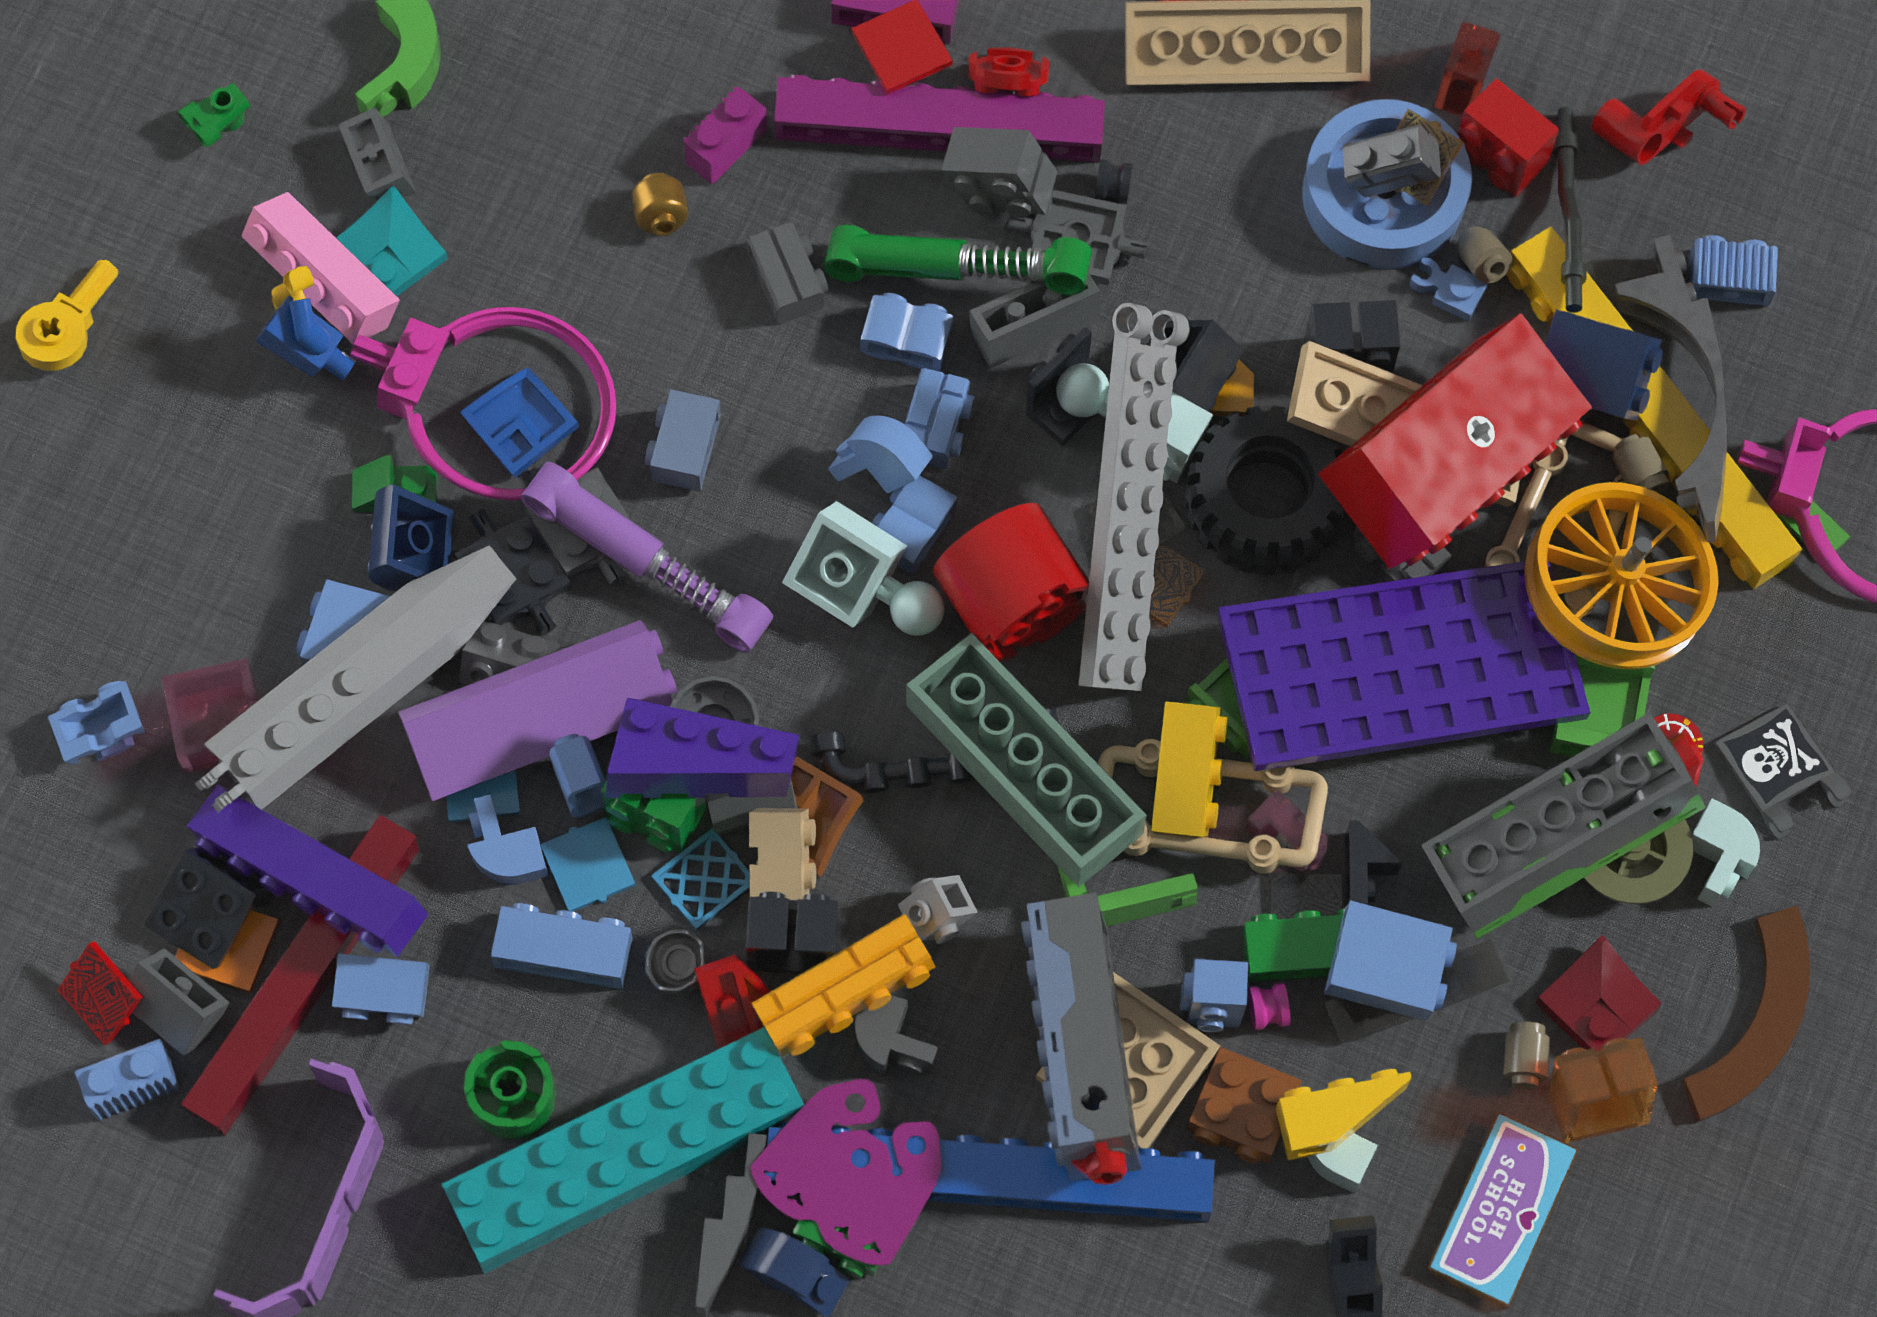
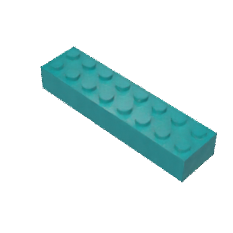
M764 1027L442 1183V1186L483 1273L486 1274L748 1145L749 1133L768 1135L769 1127L779 1128V1123L789 1122L801 1110L804 1103Z

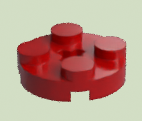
M995 47L988 48L987 56L977 58L978 51L971 53L968 57L967 75L974 81V90L981 93H995L998 89L1015 90V93L1021 96H1036L1039 94L1040 86L1046 84L1049 80V60L1042 56V63L1033 60L1032 51Z

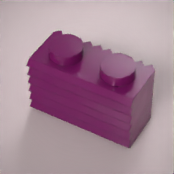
M733 87V92H728V98H722L723 103H718L717 109H711L712 114L706 115V120H700L701 126H695V131L689 132L690 137H684L686 165L710 184H714L767 130V110L740 87Z

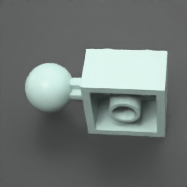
M1086 363L1075 364L1067 368L1059 377L1056 386L1057 399L1062 408L1069 414L1077 417H1089L1098 413L1106 418L1109 382L1106 375L1096 366ZM1172 391V418L1169 422L1166 446L1168 458L1164 466L1163 480L1169 479L1177 484L1191 461L1198 443L1202 442L1213 414Z
M837 501L818 513L782 581L783 584L852 628L871 615L879 599L890 606V614L895 625L904 633L914 636L925 635L935 630L941 623L945 611L941 594L931 584L922 581H912L903 585L891 577L907 545Z

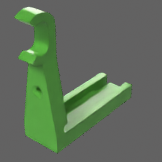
M1058 867L1065 897L1087 894L1084 884L1078 888ZM1191 873L1099 895L1098 898L1106 926H1112L1195 906L1198 888L1194 874Z

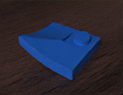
M528 367L504 380L460 412L462 418L514 479L579 427L577 420Z

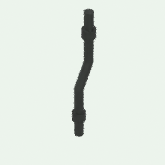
M1564 106L1557 111V127L1559 132L1553 146L1554 155L1558 157V197L1565 222V261L1561 265V281L1565 285L1566 311L1577 313L1582 310V285L1586 282V264L1582 261V222L1574 193V156L1578 153V136L1574 133V110L1571 107Z

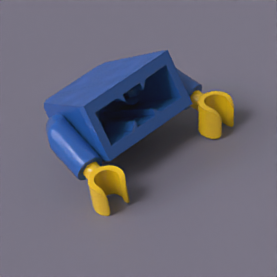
M301 266L290 270L284 275L283 283L272 290V302L276 312L255 342L311 377H314L324 368L343 381L356 360L337 348L343 335L314 314L310 298L305 299L303 290L314 285L313 276L309 268Z

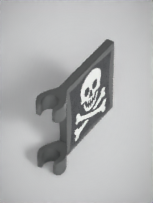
M1788 703L1719 739L1714 744L1761 813L1769 832L1775 839L1787 836L1793 825V820L1789 814L1779 805L1782 802L1818 783L1827 801L1833 808L1846 804L1848 801L1847 797L1851 794L1849 785L1830 766Z

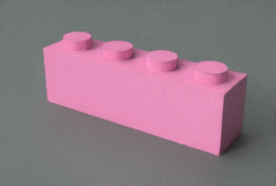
M289 192L253 207L241 237L283 277L290 270L307 266L313 276L314 285L303 290L305 299L310 298L311 304L352 344H354L359 334L371 337L388 328L400 299Z

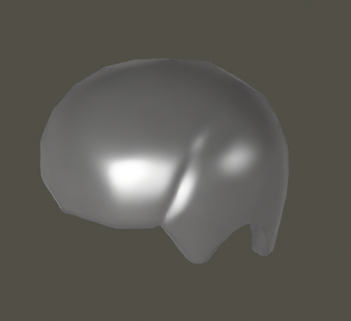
M686 929L668 930L655 937L647 949L645 974L659 991L666 994L686 995L699 988L694 968L711 963L710 954L706 944L695 933Z

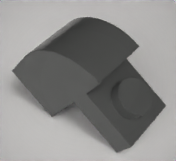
M891 995V1000L883 1007L873 1011L865 1008L856 1014V1046L859 1055L869 1068L885 1076L888 1064L892 1060L897 1062L896 1067L904 1072L920 1075L924 1071L932 1074L938 1056V1047L900 1034L908 1012V1000Z

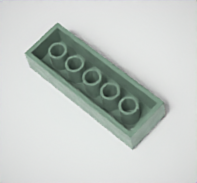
M972 633L906 685V706L1078 888L1143 835L1146 814Z

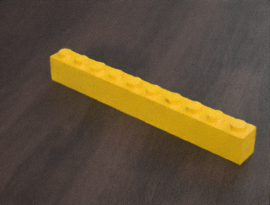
M1552 226L1511 251L1512 265L1507 273L1511 284L1518 290L1522 289L1530 299L1535 315L1541 321H1547L1550 326L1556 309L1566 311L1565 285L1561 281V265L1565 261V243ZM1586 271V282L1582 285V310L1574 314L1633 331ZM1659 365L1657 371L1651 373L1647 389L1650 391V397L1645 411L1642 414L1639 413L1637 420L1624 418L1622 420L1630 429V436L1637 434L1639 438H1650L1669 472L1666 476L1667 479L1676 488L1675 480L1690 467L1700 454L1711 431ZM1727 452L1722 512L1716 542L1712 544L1717 548L1721 547L1730 558L1731 567L1737 577L1742 581H1747L1754 590L1793 565L1802 548ZM1696 508L1687 510L1688 513L1691 515L1696 514L1699 518Z

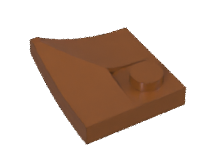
M796 756L791 781L797 807L808 808L809 819L815 820L816 839L814 845H809V863H815L816 875L821 878L838 841L864 799L858 792Z

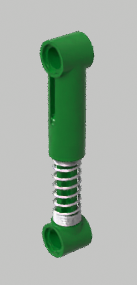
M839 225L832 230L824 261V270L832 278L844 282H856L861 280L864 275L963 281L967 276L971 277L973 273L978 278L983 274L988 278H992L996 274L999 279L1007 275L1011 280L1016 276H1019L1021 280H1025L1029 276L1032 281H1044L1047 288L1058 294L1077 295L1085 289L1092 249L1084 241L1071 237L1058 238L1054 240L1051 247H1047V249L1036 248L1034 252L1031 248L1027 252H1022L1020 247L1016 251H1011L1009 246L1005 250H1000L998 246L994 250H989L987 245L983 249H978L976 244L969 245L966 240L874 235L854 225Z

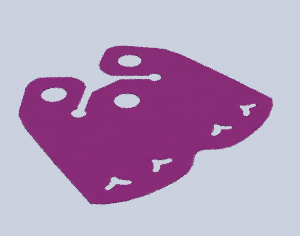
M856 1079L825 1087L815 1094L752 1163L750 1168L757 1187L781 1212L793 1219L816 1221L824 1240L831 1247L854 1260L872 1265L891 1264L936 1186L941 1172L939 1135L936 1127L930 1122H910L899 1125L893 1132L892 1140L899 1166L903 1168V1173L900 1176H894L892 1174L893 1165L886 1144L866 1130L843 1131L837 1135L831 1131L832 1126L836 1123H839L841 1126L872 1123L880 1114L881 1107L874 1084L866 1079ZM853 1093L860 1094L865 1100L864 1108L857 1113L849 1111L845 1105L846 1098ZM920 1136L925 1140L926 1149L922 1154L913 1155L907 1150L906 1143L910 1137ZM857 1149L867 1150L871 1156L869 1165L864 1168L855 1167L851 1162L852 1153ZM764 1171L777 1172L775 1186L772 1185L770 1176L765 1175ZM800 1193V1198L804 1205H798L796 1200H789L787 1196ZM834 1227H848L849 1239L846 1240L843 1233L837 1232ZM876 1241L881 1253L875 1252L874 1249L865 1250L863 1246Z

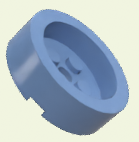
M1386 99L1367 101L1351 106L1334 116L1316 136L1308 156L1303 180V206L1307 219L1316 235L1330 250L1344 259H1346V256L1369 264V268L1374 269L1406 268L1419 264L1422 258H1431L1436 255L1455 235L1470 194L1472 183L1471 165L1467 151L1459 136L1443 119L1433 112L1405 101ZM1408 111H1409L1410 113L1414 114V116H1413V117H1409ZM1417 116L1407 127L1417 125L1416 122L1421 125L1418 121L1420 119L1430 134L1438 141V145L1446 140L1440 131L1445 133L1449 139V145L1445 142L1443 146H1440L1442 150L1439 153L1441 155L1442 152L1444 153V156L1440 159L1446 158L1444 161L1446 164L1440 166L1442 170L1440 178L1426 182L1421 180L1419 182L1423 185L1422 191H1417V184H1415V192H1410V186L1406 187L1407 191L1405 187L1396 189V195L1390 199H1382L1377 195L1364 198L1356 189L1346 183L1343 160V146L1345 144L1400 130L1402 122L1410 121L1404 120L1405 117L1406 119H1413ZM1425 122H1427L1431 126V128L1434 130L1437 136L1441 139L1440 141L1437 139V137L1434 135V133L1431 131V129ZM1458 143L1456 146L1449 148V151H1450V153H1451V156H1450L1449 153H1448L1447 147ZM1429 182V190L1425 191L1424 186ZM1429 193L1428 195H1421V196H1414V195H1413V194Z

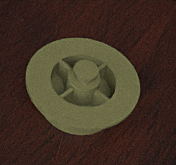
M1686 820L1679 822L1583 879L1601 895L1625 904H1645L1667 896L1681 884L1692 862L1693 840Z

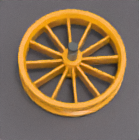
M1598 483L1583 487L1567 495L1551 510L1534 535L1525 559L1524 575L1527 594L1534 612L1546 630L1560 644L1577 656L1595 664L1616 669L1647 668L1665 662L1677 655L1691 641L1695 633L1709 617L1718 591V570L1714 553L1697 523L1686 511L1667 497L1650 489L1627 483ZM1605 510L1628 514L1621 550ZM1589 511L1601 544L1571 517ZM1637 517L1661 531L1652 542L1646 537H1639L1632 545ZM1557 528L1585 555L1550 545L1549 542L1553 531ZM1666 537L1674 543L1683 555L1680 558L1648 564L1644 560ZM1547 562L1589 575L1551 581ZM1690 570L1694 589L1654 576ZM1594 587L1597 591V594L1575 615L1558 596V594ZM1657 596L1693 606L1688 622L1686 623ZM1602 598L1611 603L1605 635L1593 630L1580 621ZM1622 603L1625 606L1638 643L1615 639ZM1642 607L1672 635L1654 641Z

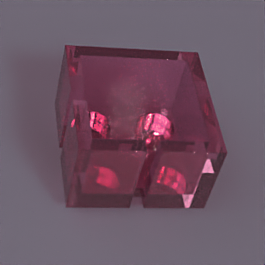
M247 658L161 677L176 755L184 773L220 764L219 759L204 744L259 701L254 674Z

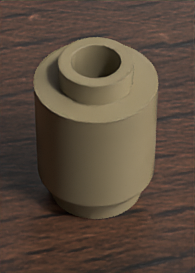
M1471 227L1465 230L1458 238V256L1479 281L1494 283L1501 280L1509 272L1512 265V255L1490 230Z
M1637 434L1621 440L1615 446L1617 451L1613 454L1612 460L1625 483L1641 486L1657 493L1662 492L1669 486L1670 482L1666 477L1669 472L1649 437L1639 438Z
M1515 1022L1510 1025V1033L1505 1035L1503 1077L1512 1081L1514 1088L1524 1090L1537 1089L1539 1083L1545 1082L1548 1079L1550 1038L1545 1035L1546 1027L1542 1024Z

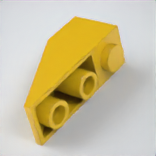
M1387 1069L1372 1074L1371 1080L1354 1083L1353 1078H1343L1330 1082L1327 1085L1328 1089L1311 1092L1310 1087H1299L1285 1092V1098H1280L1278 1101L1276 1113L1288 1160L1333 1151L1407 1089L1412 1078L1410 1072L1398 1074L1396 1069Z

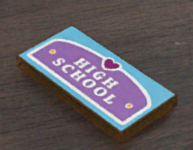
M1498 1111L1426 1268V1272L1507 1310L1579 1149Z

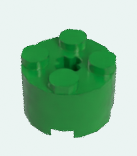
M505 1040L499 1042V1045L489 1047L481 1054L479 1052L474 1056L465 1074L464 1091L473 1118L483 1130L498 1138L519 1139L535 1135L547 1123L555 1109L557 1092L550 1067L537 1049L523 1042ZM510 1084H517L519 1092L510 1097H505L502 1088L509 1089Z

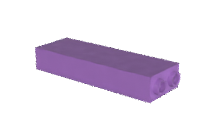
M639 620L399 711V716L432 801L549 757L551 748L555 746L554 743L566 735L587 736L591 741L619 730L627 698L670 707L673 702L671 695L677 693L678 690L669 668L665 670L661 668L657 656L664 654V650L656 630L648 631L643 622Z

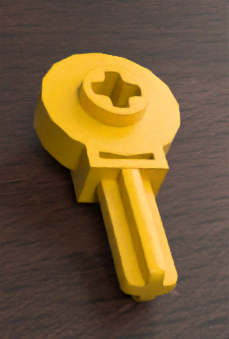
M106 259L97 261L69 297L59 292L52 302H44L33 306L21 316L16 326V341L23 359L32 367L44 371H59L72 366L82 357L87 347V330L94 322L91 309L118 276L119 271L111 262Z

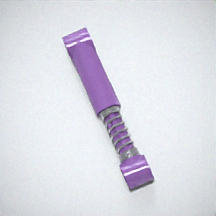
M545 462L522 493L521 500L538 516L548 521L558 522L640 579L646 575V578L649 577L652 581L658 580L661 582L662 588L669 587L671 589V594L678 593L681 595V601L688 600L691 608L697 606L700 608V614L706 612L707 619L709 618L710 621L712 620L717 624L715 627L717 635L734 649L743 653H749L773 620L771 611L760 601L746 594L740 593L738 596L732 597V594L729 595L725 590L718 591L714 588L715 583L709 585L705 582V576L699 578L695 575L696 570L691 572L685 568L686 563L680 565L676 562V557L672 559L668 557L669 552L663 550V542L583 489L576 478L561 466L552 462Z

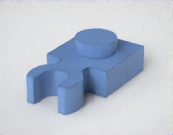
M1422 258L1419 269L1427 272L1430 278L1421 279L1413 275L1409 286L1419 293L1430 291L1435 293L1432 301L1433 305L1469 322L1487 289L1488 283L1479 281L1475 275L1451 264L1446 274L1440 271L1435 261L1429 258Z

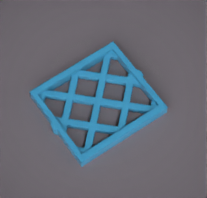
M713 828L651 875L655 883L671 900L672 906L682 913L696 931L750 889V871L738 859L737 853L727 846ZM711 842H717L726 852V857L710 856ZM706 843L704 855L692 854ZM688 860L703 862L702 876L686 875ZM682 861L681 874L667 873ZM709 862L725 864L723 878L708 877ZM731 864L738 866L744 873L745 880L729 878ZM664 879L680 880L678 894L671 893L665 886ZM685 882H701L700 896L684 895ZM707 883L723 884L721 898L705 897ZM728 885L741 886L727 897ZM683 901L699 903L697 917H692L683 907ZM705 903L717 904L715 908L703 916Z

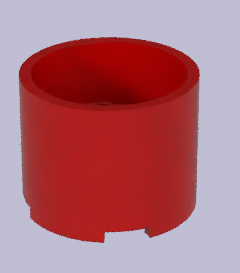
M1025 503L1014 506L978 524L955 541L941 555L933 569L935 579L969 632L999 662L1014 658L1017 654L1015 648L1027 647L1037 641L1043 644L1080 617L1087 607L1084 600L1088 596L1089 578L1041 505L1037 503Z

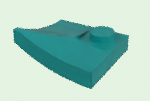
M394 185L362 217L336 237L396 296L400 295L448 259L446 251L418 219Z

